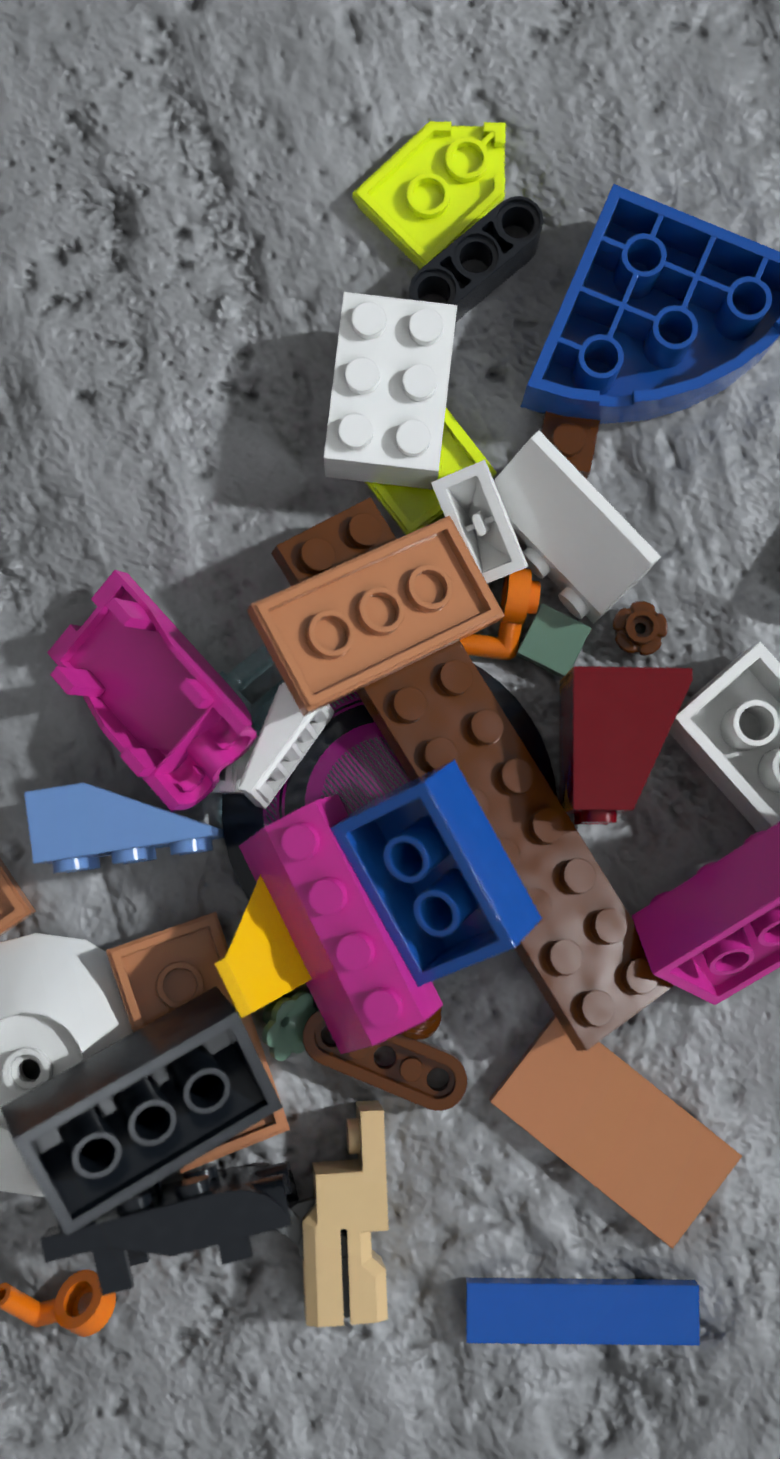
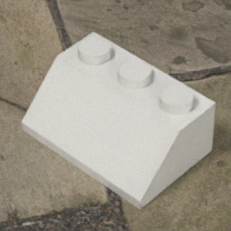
M539 430L526 442L494 480L515 535L523 550L528 569H531L532 573L540 579L547 575L562 591L558 595L562 604L578 619L586 616L594 624L634 587L661 558Z

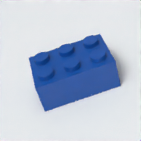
M455 759L362 805L331 827L335 838L418 987L516 948L542 919Z

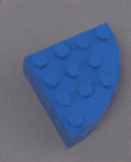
M613 184L528 381L521 407L542 414L548 411L561 416L600 420V424L645 421L685 410L725 390L758 364L780 337V252Z

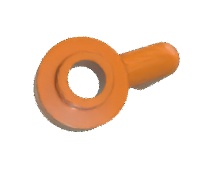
M525 568L504 577L500 608L505 616L500 619L498 637L472 634L460 640L469 656L511 660L517 655L522 624H524L527 614L536 615L540 600L541 583L540 581L532 580L531 569Z
M88 1269L71 1275L59 1289L56 1298L42 1302L8 1283L0 1284L1 1310L32 1327H42L58 1323L61 1327L80 1337H88L100 1331L111 1318L116 1304V1292L102 1296L98 1274Z

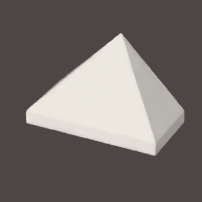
M486 460L431 482L444 516H450L487 583L528 567Z

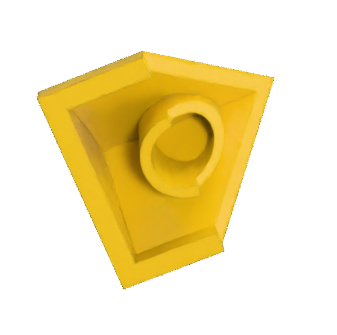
M261 874L226 957L214 963L241 1018L312 979Z

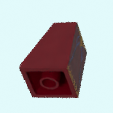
M573 666L560 680L559 802L567 814H574V824L608 825V823H617V814L634 810L691 685L693 668Z

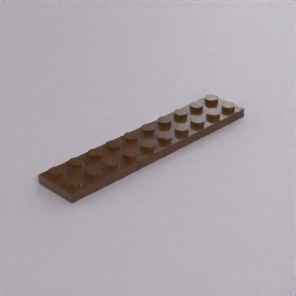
M369 497L276 545L271 554L290 585L293 586L396 540V537L372 498ZM460 641L356 691L411 781L455 759L542 917L539 923L514 949L577 1051L590 1049L673 987V984L652 974L634 921Z

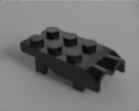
M288 1161L266 1167L247 1165L218 1171L216 1163H208L182 1173L183 1180L161 1185V1181L155 1183L66 1236L57 1220L58 1226L49 1228L40 1238L45 1263L92 1251L102 1296L133 1288L135 1284L130 1266L148 1262L150 1260L149 1253L172 1257L218 1245L222 1265L253 1257V1249L249 1236L292 1226L293 1222L288 1203L298 1201L299 1197Z

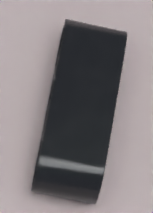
M522 196L510 197L502 201L414 275L409 287V300L420 301L421 297L426 294H439L445 298L446 304L457 305V322L527 264L535 255L543 226V214L538 204L530 198ZM509 226H519L526 230L528 235L524 238H514L506 234L504 229ZM475 259L483 262L488 269L481 273H472L463 268L462 263Z

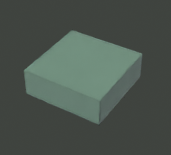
M542 603L516 656L563 678L572 669L592 628Z

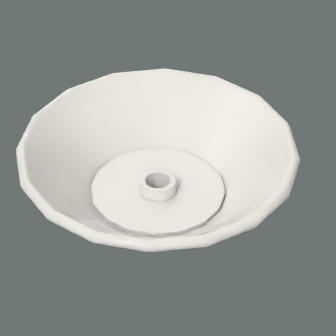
M33 933L0 942V1107L133 1033L106 951L88 940ZM31 1059L38 1063L40 1066L38 1079L33 1080L25 1076L23 1072L25 1060ZM0 1108V1191L44 1197L12 1140Z

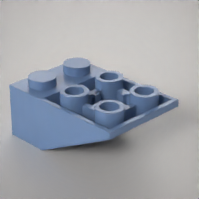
M86 783L24 792L33 864H52L53 874L101 868L99 858L111 856L112 864H131L156 860V849L170 847L171 855L179 854V856L213 851L212 840L225 838L224 830L219 827Z

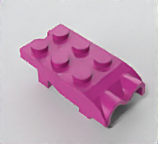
M114 570L91 598L97 608L82 626L70 624L47 652L58 665L50 675L67 695L83 696L101 731L120 751L122 760L137 777L144 779L171 812L189 809L197 805L213 791L219 782L220 772L226 766L241 758L255 742L257 732L251 726L252 718L248 709L228 683L128 573Z

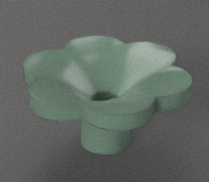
M299 991L292 998L283 997L277 1003L268 1005L263 1012L262 1018L266 1026L263 1029L262 1041L270 1046V1055L278 1061L286 1060L292 1052L300 1054L306 1050L303 1043L304 1027L309 1017L318 1010L317 1007L313 1006L314 999L310 993Z

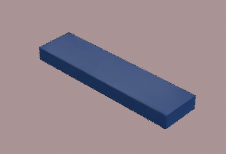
M466 1277V1343L700 1346L699 1285L695 1280Z

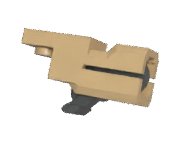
M378 1100L356 1101V1118L346 1119L348 1155L358 1154V1159L312 1162L313 1197L296 1201L289 1206L293 1222L292 1226L276 1229L280 1234H285L299 1247L303 1266L306 1326H344V1318L349 1317L351 1325L379 1323L388 1320L386 1268L382 1257L371 1246V1232L389 1231L384 1109Z

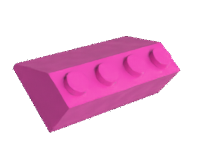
M336 794L315 800L271 823L240 844L239 848L256 883L261 874L312 978L306 982L308 989L340 1054L374 1046L425 1022L443 1003L432 981L422 986H417L335 838L331 827L348 816L339 795Z
M780 822L767 830L754 833L745 840L742 846L720 860L702 866L695 876L671 891L658 894L651 900L649 905L631 916L653 975L716 1005L780 967Z

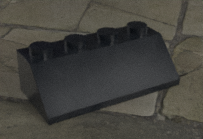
M215 986L0 1108L12 1140L63 1231L68 1236L283 1108L237 1010Z

